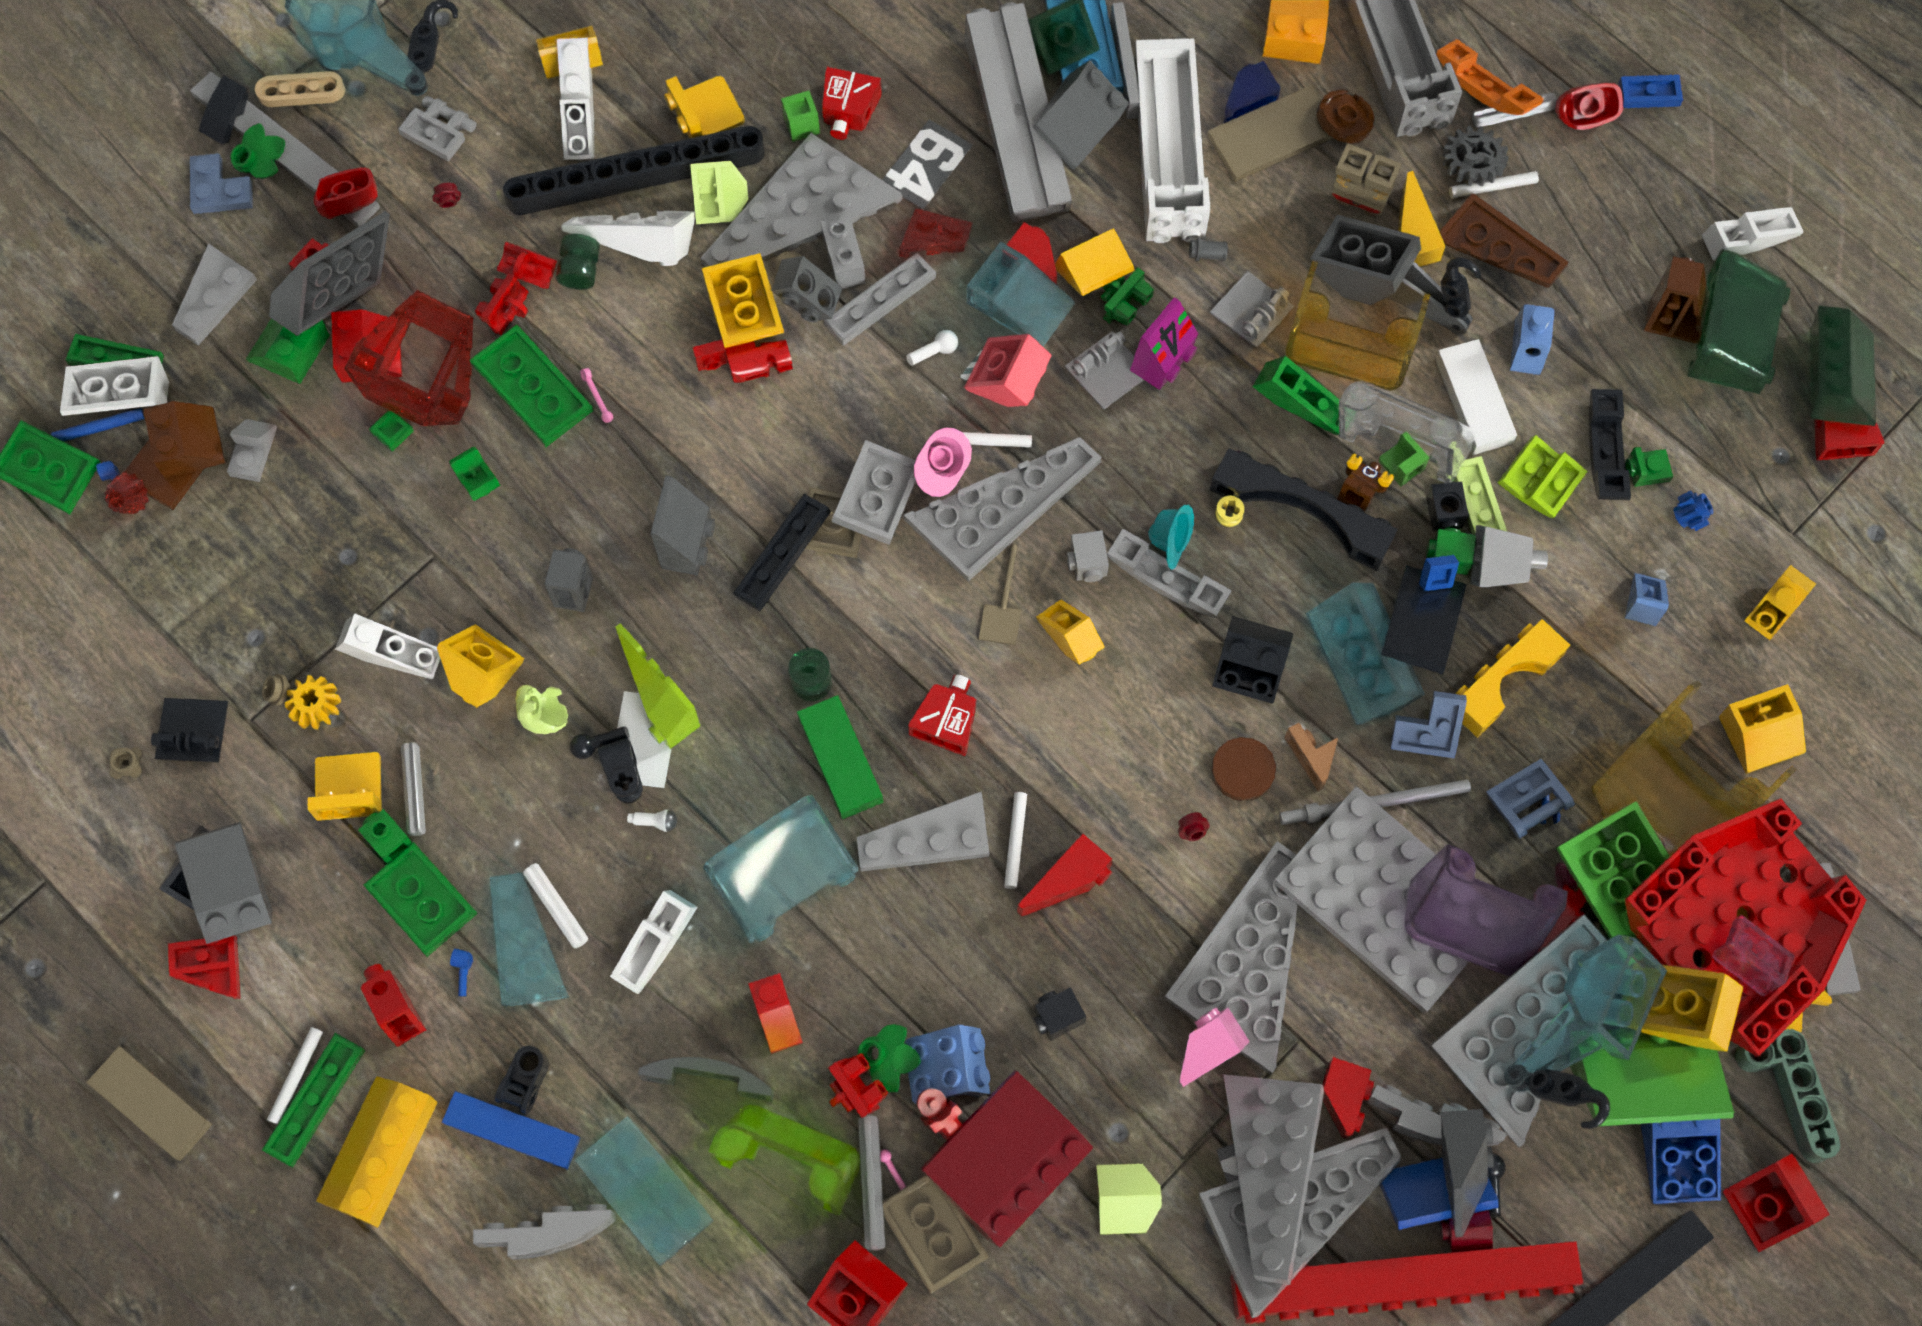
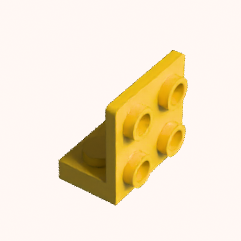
M378 752L326 756L315 759V797H308V811L317 821L365 817L375 812L379 813L382 810L381 756Z

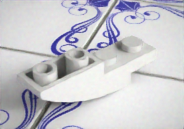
M588 38L557 39L564 160L594 159L593 87Z

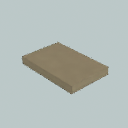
M927 1175L883 1201L884 1218L930 1295L989 1259L964 1215Z

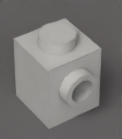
M1103 531L1072 534L1071 552H1067L1069 571L1075 570L1076 581L1096 582L1106 577L1109 563Z

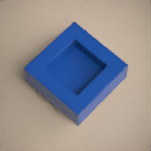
M1454 555L1426 558L1419 585L1424 591L1452 588L1459 561Z

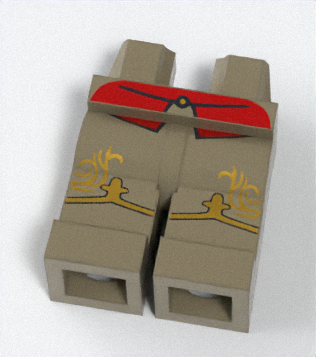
M1347 143L1336 167L1335 174L1337 175L1331 197L1336 199L1338 204L1346 207L1352 205L1363 209L1365 214L1372 217L1381 216L1402 164L1376 154L1368 171L1372 152ZM1350 155L1358 156L1362 158L1363 161H1357L1353 159ZM1379 166H1385L1392 172H1386L1379 168Z

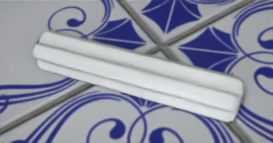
M537 863L527 867L523 871L524 876L572 947L576 949L584 945L588 941L587 935Z

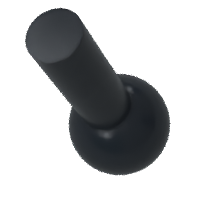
M626 726L593 737L587 734H578L570 742L571 753L578 759H587L593 755L597 747L629 738V731Z
M1493 1153L1494 1168H1488V1178L1498 1197L1499 1207L1490 1209L1489 1214L1491 1218H1497L1501 1216L1499 1179L1504 1175L1506 1165L1501 1156Z

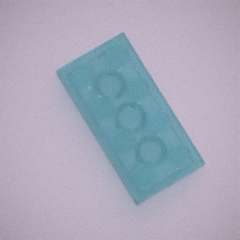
M628 1116L575 1159V1162L660 1267L714 1222Z

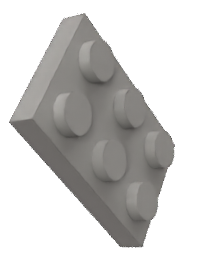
M865 440L833 515L832 522L890 545L916 482L914 477V464L916 460Z

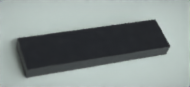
M804 493L733 592L734 596L760 612L831 513L829 507Z

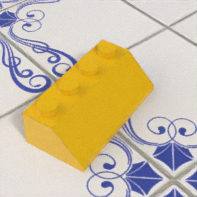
M376 1076L316 1202L378 1228L438 1102L430 1095L412 1087Z

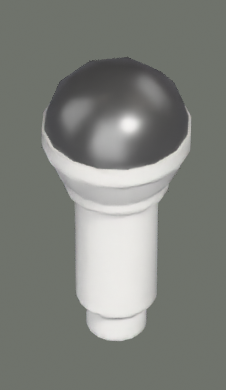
M665 809L657 813H629L627 822L634 825L655 826L663 832H668L676 827L677 817L673 811Z

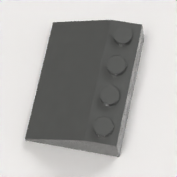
M384 211L300 262L271 293L269 317L298 336L331 315V312H336L380 284L390 214Z

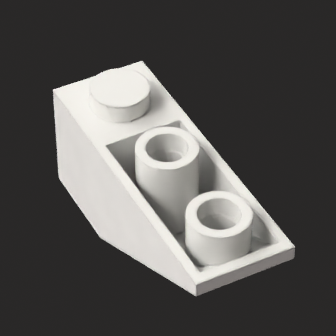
M353 614L345 621L335 648L337 651L365 662L433 679L440 661L436 646L357 614Z

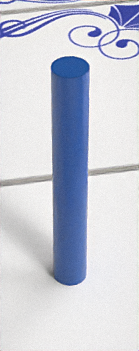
M142 407L55 431L51 435L66 442L144 420V411Z

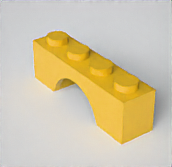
M1543 619L1535 626L1529 623L1518 634L1517 638L1520 640L1513 647L1507 644L1496 655L1495 658L1498 661L1492 667L1486 664L1474 676L1476 682L1470 688L1464 685L1455 693L1466 695L1467 703L1462 724L1477 738L1500 717L1505 709L1500 695V682L1505 676L1518 671H1529L1543 676L1564 656L1570 647V644Z

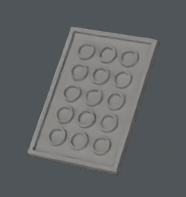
M1357 786L1273 881L1277 887L1424 1014L1429 1011L1507 917L1501 909Z

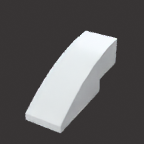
M1792 207L1746 212L1736 220L1714 222L1702 234V238L1714 261L1752 253L1800 236L1803 230Z
M671 890L663 891L648 918L642 920L610 977L636 994H639L675 945L696 911L697 906Z

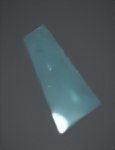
M523 873L490 877L501 1005L503 1007L569 998Z

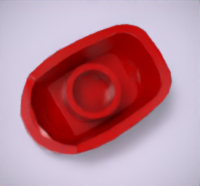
M1594 83L1569 89L1561 94L1556 101L1555 110L1557 117L1564 125L1573 129H1591L1607 124L1622 114L1623 97L1621 89L1615 83Z
M363 167L337 172L319 179L313 198L314 205L318 213L326 219L352 214L369 206L377 199V185L369 168Z

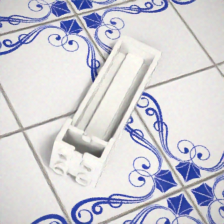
M1194 38L1136 40L1134 62L1140 99L1138 126L1146 241H1154L1156 243H1166L1170 241L1171 237H1181V240L1186 242L1196 240L1197 237L1203 240L1206 237L1209 220L1210 199L1208 178H1204Z

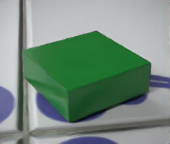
M391 408L369 428L371 434L392 452L414 432L412 426Z

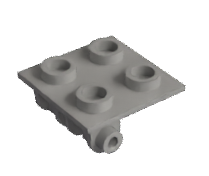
M1247 271L1210 311V314L1255 348H1258L1295 306L1288 301L1289 293L1285 288L1280 287L1273 290Z
M1110 332L1065 365V368L1103 410L1144 381L1130 371L1134 355L1123 344L1126 342V339L1121 332L1116 334Z

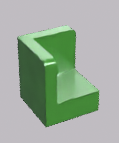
M810 91L781 99L783 117L792 142L807 138L810 133L814 135L820 133L819 117Z
M1405 431L1400 435L1398 443L1379 457V462L1389 474H1393L1394 480L1402 487L1425 470L1430 457Z

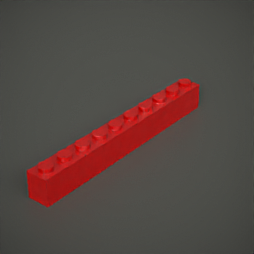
M1576 1241L1305 1266L1291 1280V1284L1287 1285L1267 1308L1255 1318L1251 1317L1233 1275L1230 1277L1235 1319L1244 1318L1245 1324L1266 1322L1265 1316L1279 1315V1321L1300 1319L1299 1313L1313 1312L1314 1318L1334 1316V1310L1347 1309L1349 1315L1369 1312L1368 1306L1379 1305L1382 1306V1311H1395L1403 1309L1402 1303L1416 1302V1308L1437 1306V1300L1450 1299L1451 1305L1471 1303V1297L1484 1296L1485 1302L1500 1301L1506 1299L1505 1294L1518 1293L1521 1299L1540 1296L1539 1290L1550 1289L1553 1290V1295H1565L1574 1293L1573 1287L1583 1284Z

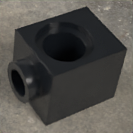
M1462 481L1431 484L1426 499L1432 531L1445 528H1463L1469 515ZM1441 506H1450L1454 512H1445Z

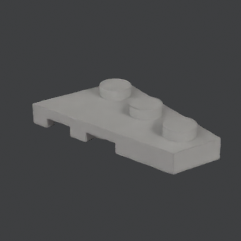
M208 244L172 326L177 332L199 346L257 281L255 275Z

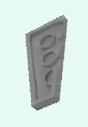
M982 791L858 836L857 845L860 871L989 857Z

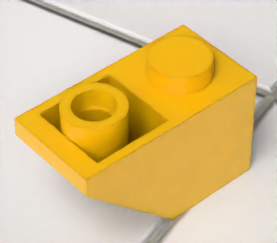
M1790 565L1744 621L1768 640H1771L1815 587L1816 583Z

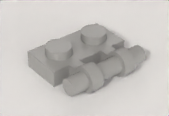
M425 96L422 106L427 108V110L423 112L415 107L398 128L399 133L404 138L449 162L465 141L464 134L459 132V130L465 129L472 133L477 123L471 120L467 113L449 108L445 101ZM443 117L449 121L447 124L439 121L437 118Z

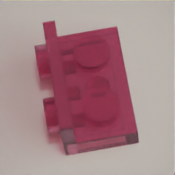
M1741 915L1733 921L1726 943L1714 951L1712 958L1764 997L1786 983L1794 955Z

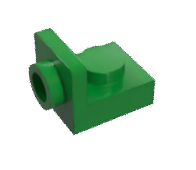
M1634 447L1625 461V469L1629 470V477H1632L1634 487L1670 482L1673 478L1666 449L1642 452L1641 447Z

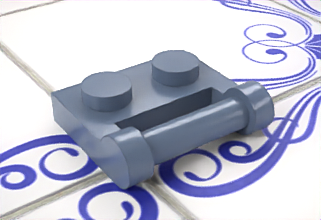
M1542 759L1486 791L1488 799L1505 819L1518 839L1527 835V830L1560 810L1564 809L1567 811L1575 806L1571 795ZM1551 793L1556 796L1555 799L1521 819L1516 815Z

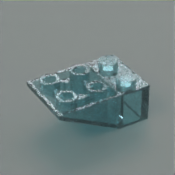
M1003 242L998 244L967 285V304L1018 335L1029 334L1042 347L1075 305V301L1034 263Z

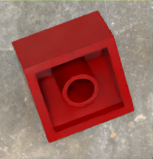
M363 309L331 312L333 368L341 383L402 377L399 320Z
M1793 1153L1722 1191L1758 1252L1783 1241L1830 1215Z
M854 1240L835 1259L807 1305L832 1326H878L895 1305L908 1283Z

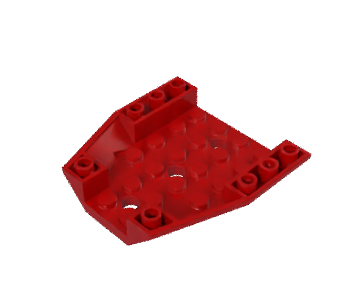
M1781 798L1690 836L1624 899L1631 931L1660 965L1725 973L1743 987L1730 1041L1755 1056H1759L1825 990L1867 901L1846 875L1831 878L1793 832L1802 822ZM1782 866H1786L1791 873V879L1788 883L1784 882L1780 877V868ZM1739 907L1745 909L1748 914L1746 925L1741 924L1737 919ZM1696 949L1701 951L1705 958L1704 965L1701 968L1696 966L1693 961V953Z

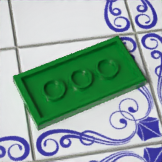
M517 324L469 360L473 368L545 447H548L594 411L592 405Z

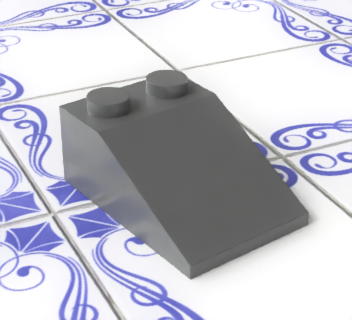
M1089 60L1066 76L1033 128L1074 170L1119 120L1129 102Z
M665 475L651 529V537L661 569L698 576L700 565L705 566L707 561L708 548L705 545L707 537L712 538L715 519H712L710 509L705 503L672 476Z
M241 822L175 842L195 915L206 944L272 923L273 910Z
M1482 1109L1440 1112L1442 1162L1455 1238L1463 1237L1488 1183V1168H1494L1492 1147H1487V1144H1493L1491 1123H1485Z

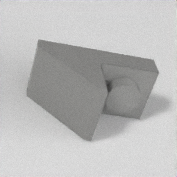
M246 419L231 431L230 436L236 445L227 469L230 477L260 482L277 429L275 424Z

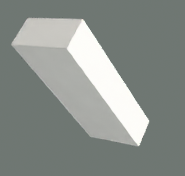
M1479 339L1439 350L1435 360L1472 454L1475 455L1513 444L1517 433Z

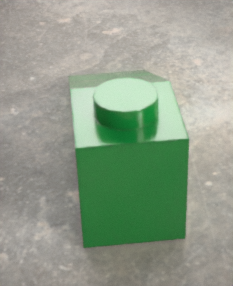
M1286 356L1266 362L1252 386L1273 404L1334 435L1340 434L1352 412L1350 407Z

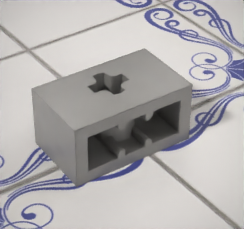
M850 215L821 221L822 239L834 281L842 289L866 284L864 264Z

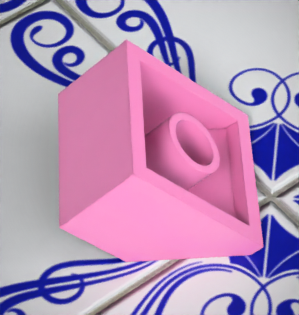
M1215 1007L1194 1022L1197 1028L1189 1034L1180 1077V1083L1183 1087L1241 1052L1250 1042L1229 1008L1219 1012L1217 1007Z

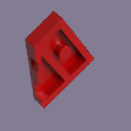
M233 935L206 944L204 938L168 944L169 976L171 978L233 999H241L237 936Z

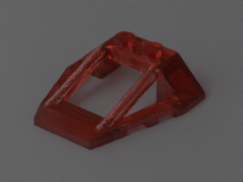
M417 290L398 306L386 320L381 321L375 326L370 334L356 343L344 370L365 399L421 426L459 425L471 399L469 383L472 365H470L469 360L473 341V317ZM411 322L452 342L428 393L387 374ZM395 327L382 355L373 351ZM459 358L455 388L452 390L445 385Z

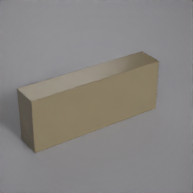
M118 1046L86 1082L167 1153L179 1161L185 1157L213 1125L121 1046Z

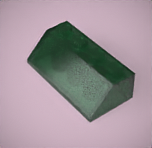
M1818 305L1810 330L1811 419L1875 426L1874 334L1851 309Z

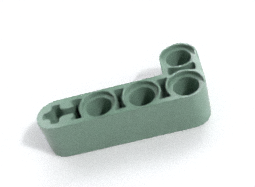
M1794 1029L1784 1030L1760 1054V1062L1754 1061L1750 1057L1749 1052L1739 1046L1735 1053V1059L1742 1070L1758 1072L1773 1069L1802 1156L1811 1163H1821L1835 1156L1840 1149V1139L1804 1036ZM1781 1040L1791 1044L1793 1049L1791 1055L1783 1051ZM1792 1072L1802 1077L1803 1087L1794 1084ZM1803 1105H1807L1813 1110L1814 1120H1810L1804 1115ZM1818 1126V1131L1810 1132V1129ZM1815 1142L1823 1143L1824 1149L1817 1148Z

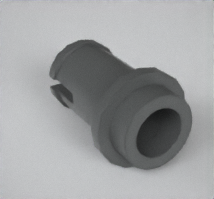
M1197 237L1196 240L1190 241L1189 258H1195V261H1199V259L1226 261L1228 244L1225 241H1202L1200 237Z

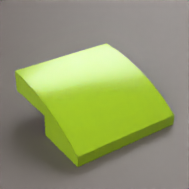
M1535 435L1528 440L1500 478L1498 484L1534 510L1554 518L1588 471L1566 452L1558 454Z

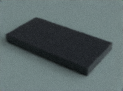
M1406 565L1381 655L1443 675L1467 584L1454 580L1452 588L1424 591L1419 585L1422 570Z

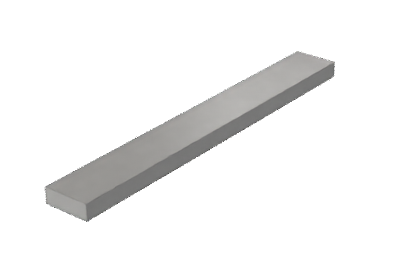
M209 72L190 92L193 97L207 107L221 79L213 72ZM248 100L244 114L236 116L233 128L241 135L251 126L261 123L265 130V136H279L285 139V149L275 162L314 193L319 179L338 172ZM374 201L369 206L344 216L357 227H360L380 209L378 202Z

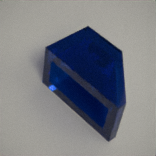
M1264 61L1257 64H1248L1237 73L1226 105L1224 123L1278 100L1281 87Z

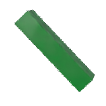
M834 696L797 711L798 720L841 819L843 820L884 803L883 795L839 696Z

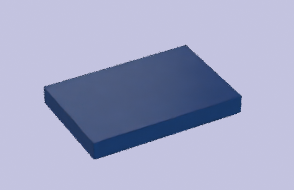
M1442 1158L1395 1168L1380 1183L1382 1192L1399 1230L1452 1218ZM1489 1178L1474 1213L1499 1207L1498 1197Z

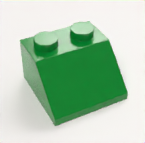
M271 318L246 360L297 384H301L330 334L323 320L296 336Z

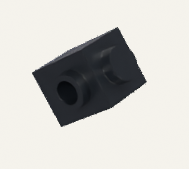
M1071 987L1058 994L1054 990L1041 996L1038 999L1039 1004L1035 1005L1036 1016L1032 1017L1039 1034L1043 1035L1046 1033L1050 1041L1083 1025L1086 1021V1015Z

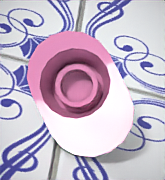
M955 428L937 430L929 437L916 458L914 464L915 480L922 491L930 496L941 497L949 494L969 465L972 449L969 440L961 431Z

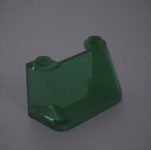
M1721 249L1708 272L1706 285H1708L1709 297L1701 337L1696 343L1697 357L1695 361L1690 362L1687 377L1760 394L1765 384L1770 385L1775 374V367L1771 366L1782 306L1786 305L1791 288L1786 287V280L1734 251Z

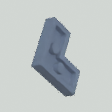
M219 153L190 156V209L193 214L253 208V188L249 176L223 179V162Z
M1434 691L1428 720L1396 715L1390 742L1391 749L1455 758L1467 703L1466 695Z

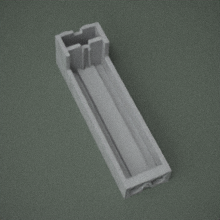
M1345 0L1396 137L1417 135L1426 126H1429V129H1443L1452 124L1462 90L1451 62L1446 63L1442 71L1416 1Z
M1014 2L1002 4L999 7V11L990 12L986 8L975 9L971 13L966 14L964 40L972 71L976 70L1012 223L1068 212L1071 208L1072 198L1062 158L1033 128L1048 105V100L1024 3L1015 4Z

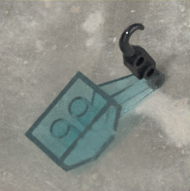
M286 0L284 6L298 39L322 67L338 70L340 68L352 69L357 65L414 96H421L428 90V83L424 74L431 70L434 65L439 40V33L435 22L436 12L446 8L452 12L454 19L458 18V9L451 1L436 0L431 2L426 7L419 23L412 30L408 55L406 56L387 36V30L375 0Z
M1616 935L1577 958L1564 987L1569 1002L1524 1053L1507 1068L1504 1075L1505 1081L1515 1091L1525 1092L1529 1090L1536 1098L1569 1107L1585 1103L1597 1104L1599 1107L1597 1116L1590 1121H1583L1581 1127L1592 1129L1603 1124L1608 1118L1611 1109L1607 1096L1601 1091L1593 1089L1579 1076L1560 1071L1601 1048L1612 1057L1629 1060L1667 970L1636 938Z

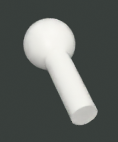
M942 330L935 336L933 342L907 354L906 359L913 366L939 352L944 354L952 353L958 346V338L954 332Z

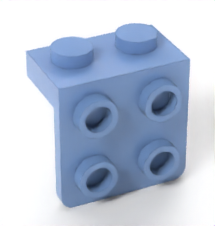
M956 1025L908 1038L905 1041V1044L910 1045L917 1051L921 1059L920 1065L908 1073L912 1101L917 1104L920 1093L928 1088L940 1090L946 1098L961 1094L976 1097L990 1094V1074L986 1067L984 1056L985 1040L980 1028Z

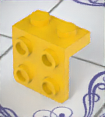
M676 76L666 80L668 93L664 94L666 103L671 111L675 110L678 115L676 117L678 126L683 134L687 133L689 139L731 130L744 124V115L722 76L714 77L686 90H683Z

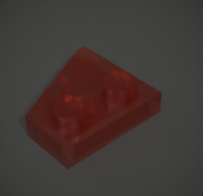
M915 208L899 249V257H909V252L926 250L927 255H935L941 252H964L972 231L973 222Z

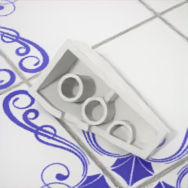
M657 211L656 216L641 218L639 213H629V215L618 217L617 220H613L612 215L573 217L562 224V231L649 262H660L661 266H672L678 264V261L688 254L695 222V211Z

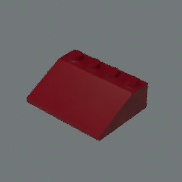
M1014 1070L920 1169L985 1239L1000 1248L1094 1147L1065 1116L1018 1071Z

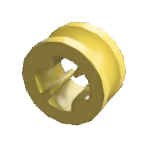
M1229 495L1221 498L1215 513L1217 521L1226 527L1236 526L1243 518L1244 504L1236 496ZM1228 506L1234 507L1235 513L1232 514V517L1225 515Z

